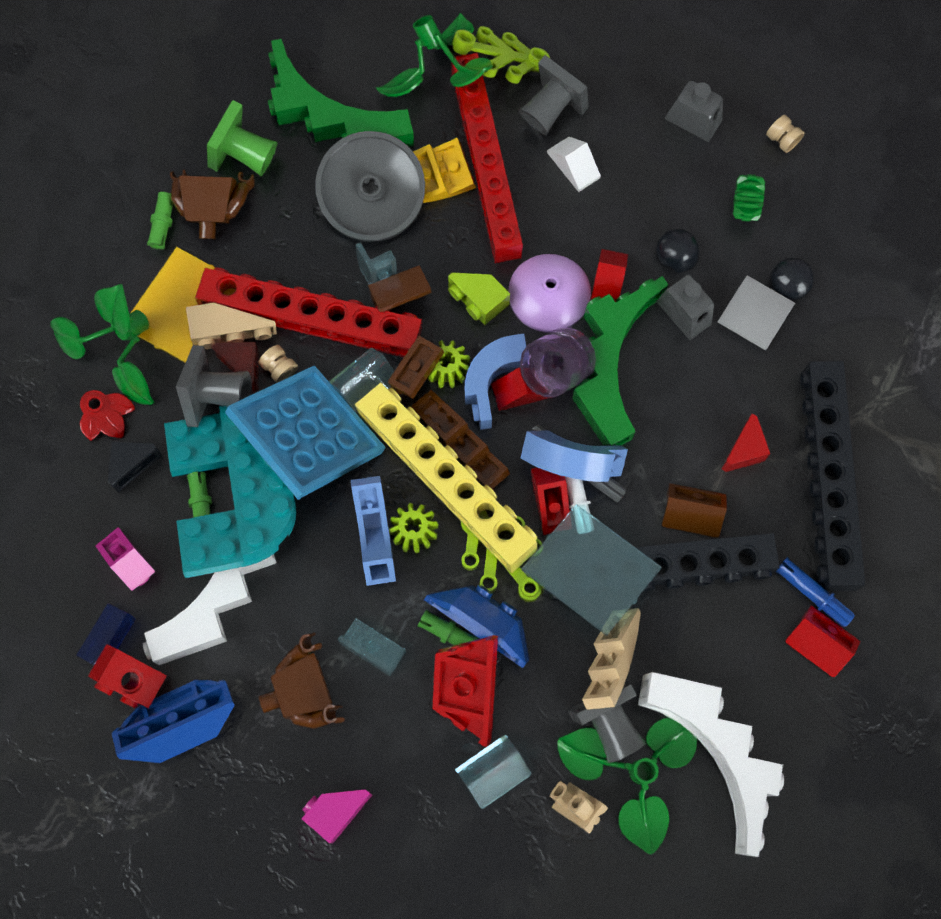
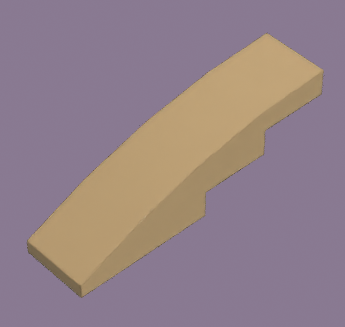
M639 608L613 611L594 642L597 656L588 670L592 682L582 699L586 710L615 707L624 687L634 654L641 615Z

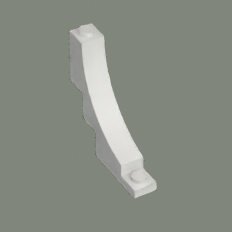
M274 554L253 565L215 572L204 590L184 611L163 625L144 633L147 642L143 643V649L147 659H152L154 663L162 665L227 642L219 613L252 602L244 574L276 564Z

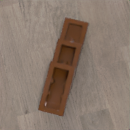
M432 390L411 406L419 415L420 421L426 427L430 426L439 436L438 441L444 447L449 445L458 456L457 461L463 467L468 465L478 476L476 480L483 487L488 485L493 489L510 474L508 468L489 451L488 446L469 429L467 422Z

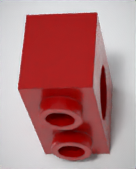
M106 644L88 677L97 681L94 688L110 696L113 691L122 694L120 701L136 709L138 704L147 708L150 707L167 675ZM130 672L129 682L122 686L123 676Z

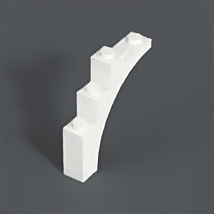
M654 672L644 674L638 705L666 715L680 723L700 740L717 763L729 789L736 822L735 853L759 857V851L762 850L764 845L763 820L766 819L769 810L766 798L767 796H779V791H781L784 785L783 765L748 757L754 744V737L751 734L752 726L718 719L724 704L723 697L721 696L722 688Z

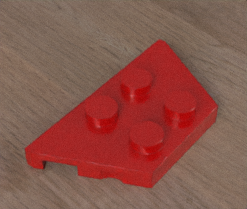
M496 635L443 648L435 654L432 709L443 717L449 718L460 730L468 729L480 738L478 743L484 747H488L492 739L498 636Z

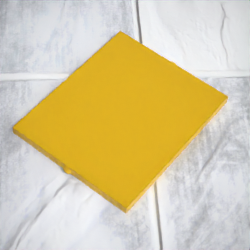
M176 247L132 312L135 310L141 311L149 321V329L138 335V337L154 345L156 349H161L186 363L193 346L186 307L198 305L195 296L204 268L214 269L215 267ZM228 289L224 292V295H232L236 290Z

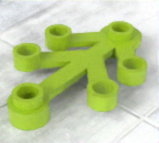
M484 26L479 27L476 36L466 30H457L452 41L453 49L458 54L466 55L470 51L496 56V58L490 60L493 67L483 73L484 76L489 78L495 77L499 68L513 61L521 62L518 66H510L505 75L509 82L515 84L521 81L524 74L530 71L539 72L538 62L544 55L550 58L549 54L541 48H532L530 50L512 33L505 32L502 38L499 39L493 34L491 29Z
M485 510L479 514V517L482 519L491 518ZM517 516V519L515 520L519 522L522 527H524V520L521 517ZM461 522L462 529L468 534L466 553L462 556V566L466 570L471 571L475 570L479 565V557L476 554L479 539ZM536 539L540 550L531 556L533 558L540 556L543 551V543L539 539ZM487 549L484 575L480 579V585L484 587V580L491 579L494 582V586L487 589L494 592L498 583L495 577L497 558ZM472 556L475 558L476 563L469 566L465 563V559ZM520 567L512 574L509 572L519 585L518 595L523 601L534 602L540 597L542 587L536 578L528 577ZM527 584H533L536 590L533 593H527L524 587Z

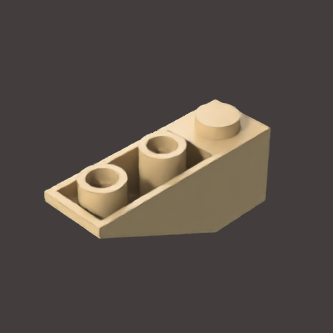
M217 303L186 307L192 344L204 346L205 349L214 348L216 344L220 343L236 345L244 342L245 339L251 338L266 340L271 338L272 335L277 334L275 321Z

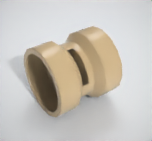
M786 115L777 119L766 133L772 141L776 140L780 144V148L785 153L791 151L805 134L799 127H794L791 124V119Z
M280 345L269 348L258 362L265 371L271 373V378L276 383L293 376L298 369L297 363L285 356L286 353Z

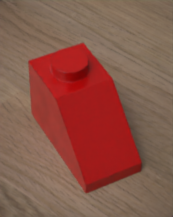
M532 468L533 489L543 535L572 530L565 476L554 474L541 468Z

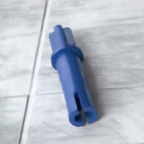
M788 557L779 565L780 568L776 572L819 607L817 610H823L842 627H846L853 620L854 613L834 597L835 593L832 592L830 594L789 560Z

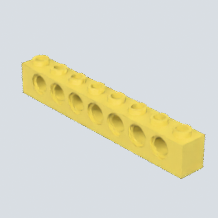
M379 383L355 404L359 416L512 574L538 550L536 534L527 525L522 527L515 520L517 515L508 505L502 507L496 500L497 495L488 485L483 487L476 480L478 476L470 466L465 465L463 467L457 461L458 456L449 445L444 447L438 441L439 436L430 426L425 428L419 422L420 417L413 408L409 406L406 409L400 403L402 399L393 388L387 389L382 383ZM388 413L397 414L396 417L391 420L384 419L385 415H387ZM407 432L416 433L411 439L402 438ZM426 451H433L435 453L429 459L421 457ZM450 470L454 472L451 478L444 479L440 477L444 471ZM465 490L474 492L473 496L468 499L459 497L460 493ZM484 510H490L494 513L489 519L479 517V514ZM505 530L514 533L513 537L509 540H502L498 536Z

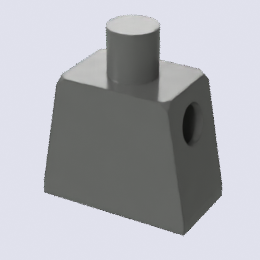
M688 81L665 119L710 142L722 122L723 98L721 95L711 91L707 83Z
M686 275L668 288L657 300L660 307L689 340H692L712 324L714 303L702 290L700 284L690 275Z

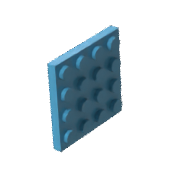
M315 365L229 405L225 412L298 500L379 456L386 448Z

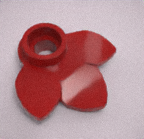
M98 390L88 391L80 400V408L83 412L80 420L81 431L90 441L94 440L100 432L109 437L122 438L125 431L122 415L129 414L135 410V407L122 394L112 393L105 395ZM91 400H99L100 406L97 409L90 408L89 402Z

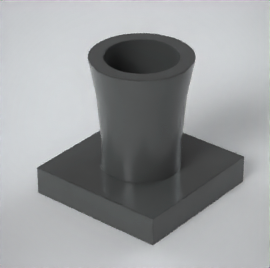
M544 55L538 62L541 84L544 87L519 109V113L532 128L543 135H547L566 105H569L579 114L583 115L589 108L587 86Z
M193 345L176 385L186 425L190 427L199 426L207 403L228 407L250 396L252 390L250 373L248 371L210 372L204 346Z
M624 684L615 707L586 710L584 702H581L567 710L572 721L584 725L592 721L603 745L608 763L621 760L638 751L646 744L621 706L622 703L637 696L631 684Z

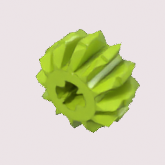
M441 340L439 347L443 349L444 354L428 376V379L431 383L438 380V387L440 388L444 386L445 382H449L450 388L455 387L454 380L460 383L465 381L463 374H467L469 368L467 364L470 363V356L464 355L465 348L463 346L455 349V342L453 340L449 343V346H445L444 341ZM446 361L451 362L447 367L442 366L446 364Z
M412 503L408 504V512L399 507L397 509L399 517L390 518V522L395 526L389 528V534L396 536L393 540L396 546L403 543L402 549L404 552H407L410 545H412L414 552L419 553L420 544L428 549L430 548L428 539H437V533L432 530L438 528V522L431 521L434 517L433 511H428L424 514L425 506L422 504L418 507L417 511H414ZM408 525H418L419 532L416 533L414 530L409 531Z

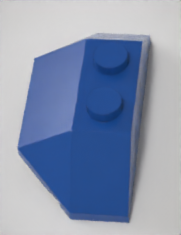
M479 584L477 587L470 585L431 593L425 597L424 601L481 639L492 635L498 636L497 651L521 668L529 662L530 658L522 619L516 615L517 609L507 602L503 601L500 604L492 599L493 593Z
M194 680L155 698L149 708L140 705L125 719L121 727H117L112 732L117 757L125 760L161 763L217 737L234 707L226 680H219L218 682Z

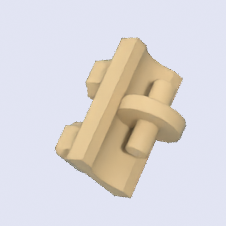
M561 781L558 782L550 793V797L555 801L552 808L589 834L593 830L594 825L599 823V816L608 809L602 802L570 782L568 785Z

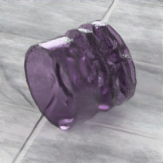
M559 328L526 346L520 360L521 375L527 386L536 394L543 397H557L581 384L583 380L585 381L591 376L596 363L595 351L590 340L581 331L573 328Z

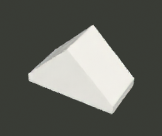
M567 137L547 150L548 155L578 192L600 179L601 175L586 142Z

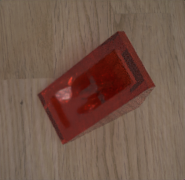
M214 343L211 347L216 357L232 372L248 371L250 373L251 391L255 393L259 385V350L256 343Z

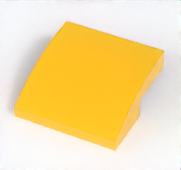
M458 138L435 148H432L429 144L413 151L424 173L425 196L423 203L446 199L476 188Z

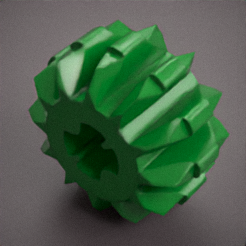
M747 174L740 175L737 178L733 202V216L735 219L750 222L757 221L760 218L765 192L763 177Z

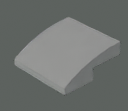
M747 275L721 315L718 323L766 351L795 303Z

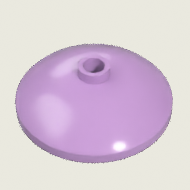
M556 254L537 255L523 262L513 273L508 290L510 293V306L516 317L526 326L541 332H559L574 326L584 316L586 305L591 298L590 283L582 268L569 258ZM552 282L555 284V287L548 288L546 284Z

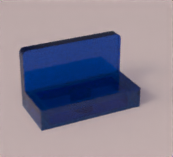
M108 603L76 656L95 665L106 644L116 649L119 648L135 618Z

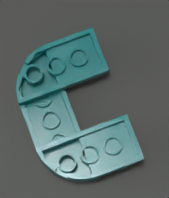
M226 406L219 407L220 413L202 416L198 427L187 426L185 420L164 423L172 477L228 467L235 510L177 521L181 561L185 578L245 567L261 562L279 550V544L287 535L290 536L295 525L296 503L294 494L226 415Z

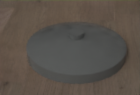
M358 132L339 140L324 155L316 174V197L327 221L341 234L363 242L384 241L405 231L418 216L425 196L424 173L416 155L401 140L382 132Z

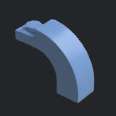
M524 334L506 336L491 342L475 356L468 368L465 379V405L472 404L473 420L479 421L480 430L492 428V416L488 397V390L492 382L500 375L512 372L519 367L528 368L529 359Z
M548 430L527 431L521 459L538 468L561 476L586 481L609 482L610 477L621 476L628 449L621 445L590 446L566 440Z
M380 476L351 480L366 584L369 586L396 581L381 478Z

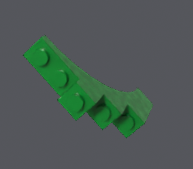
M282 39L271 41L273 52H268L271 67L277 68L278 74L273 75L276 88H271L273 99L268 100L271 116H277L279 125L305 120L307 132H313L315 142L338 137L343 139L358 132L376 131L394 136L408 147L414 146L413 129L408 109L388 112L368 111L345 106L327 98L311 87L296 71L286 54Z
M663 276L655 281L653 279L645 281L639 287V290L632 294L630 292L622 294L617 298L616 302L608 294L603 298L600 296L595 297L586 305L584 319L597 338L595 336L590 337L581 344L578 358L592 379L587 377L575 385L572 399L603 446H622L631 441L636 432L625 412L619 392L617 372L619 353L623 340L634 322L648 307L657 302L667 290L669 284Z

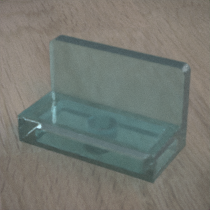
M361 242L355 245L359 267L368 284L398 274L396 258L391 250L370 260Z
M371 347L331 379L329 383L344 397L349 406L358 413L355 404L379 383H382L387 389L391 387L388 380L394 373V370L385 356Z
M355 618L344 636L340 635L338 638L340 645L388 676L392 674L406 652L404 648Z
M506 735L455 769L481 809L487 807L531 775L518 750Z

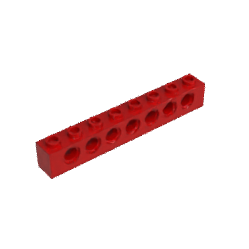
M478 53L455 57L462 66H465L473 59L479 58ZM451 62L453 76L456 72H458V70ZM482 74L477 80L468 85L455 87L494 262L499 263L522 258L523 243Z
M218 267L214 269L204 268L195 296L198 305L217 303L275 321L276 327L400 357H405L422 331V319L411 313L404 312L398 314L390 310L380 312L377 306L375 308L364 306L363 303L357 300L343 301L328 293L318 295L310 293L309 290L303 287H294L293 289L273 280H268L267 282L259 281L248 274H241L240 276L230 274L227 270ZM228 289L236 290L232 295H224V292ZM255 295L263 296V298L260 301H250V299ZM283 301L290 303L286 308L277 307ZM308 308L317 309L312 315L304 314V311ZM335 314L344 316L340 321L331 320V317ZM366 320L369 321L371 325L366 328H361L358 326V323ZM388 327H395L398 329V331L395 334H387L384 332L385 329H387Z

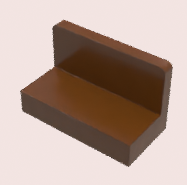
M420 265L368 285L374 307H378L380 312L431 293V287Z
M418 336L388 380L391 388L399 395L403 393L413 399L443 356V349Z
M669 483L667 505L662 526L711 537H719L727 510L726 494Z

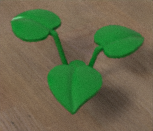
M461 13L442 34L433 17L426 15L419 18L413 24V28L419 38L415 40L418 50L419 68L405 70L386 85L376 87L379 93L390 97L401 96L415 89L423 81L422 74L425 72L422 46H426L427 49H443L458 70L450 79L451 84L455 87H462L474 82L483 73L490 70L493 65L487 58H476L462 66L447 48L448 45H453L452 41L457 30H466L471 33L474 31L472 23Z
M123 284L102 288L94 296L99 314L105 321L110 322L111 327L82 337L79 335L76 324L65 317H56L50 322L59 346L73 359H80L85 355V348L82 343L115 331L121 340H130L117 360L118 366L112 369L114 381L119 390L128 399L144 405H151L155 402L150 396L147 382L139 368L131 362H124L133 346L140 341L138 335L149 329V321L145 314L139 310L129 314Z
M671 718L659 720L650 727L646 735L648 747L655 751L651 759L642 758L630 764L616 761L608 763L596 729L583 728L560 737L557 741L559 756L565 767L574 776L583 780H595L601 776L604 764L629 770V776L632 781L641 785L639 800H629L621 807L618 815V824L622 834L630 842L647 854H653L662 844L669 825V812L664 801L656 796L645 799L646 790L649 788L648 784L654 782L659 774L656 759L659 757L661 763L669 768H681L687 765L695 755L697 738L684 726Z

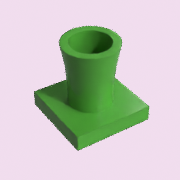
M232 100L207 144L208 167L218 172L224 159L229 155L262 176L274 156L277 141L263 138L242 129L243 105Z

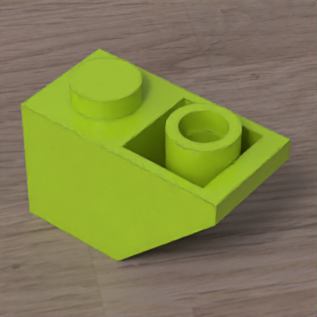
M451 273L448 276V291L456 301L461 300L467 306L466 309L470 316L475 320L480 319L484 325L510 305V293L492 275Z

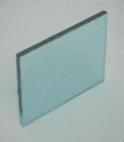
M576 504L556 529L547 535L545 542L523 566L522 571L608 636L632 604L637 603V598L662 567Z

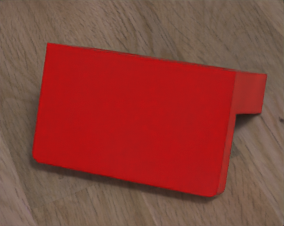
M812 605L786 639L788 645L831 677H835L850 661L861 642Z

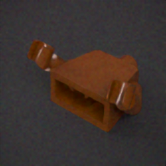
M182 170V176L177 178L174 171L170 172L173 182L171 200L179 214L185 217L186 221L199 223V239H215L216 223L229 224L230 219L237 215L245 203L249 190H252L255 186L254 174H251L250 179L243 180V172L238 173V184L237 180L232 177L187 176L186 171Z
M315 632L303 635L300 638L299 644L292 648L277 665L275 674L271 676L274 691L258 696L264 713L281 708L285 719H290L294 725L312 729L330 723H343L345 720L344 718H336V710L343 706L333 705L318 658L315 653L310 654V652L322 648L321 643L314 645L311 643V638L316 635Z

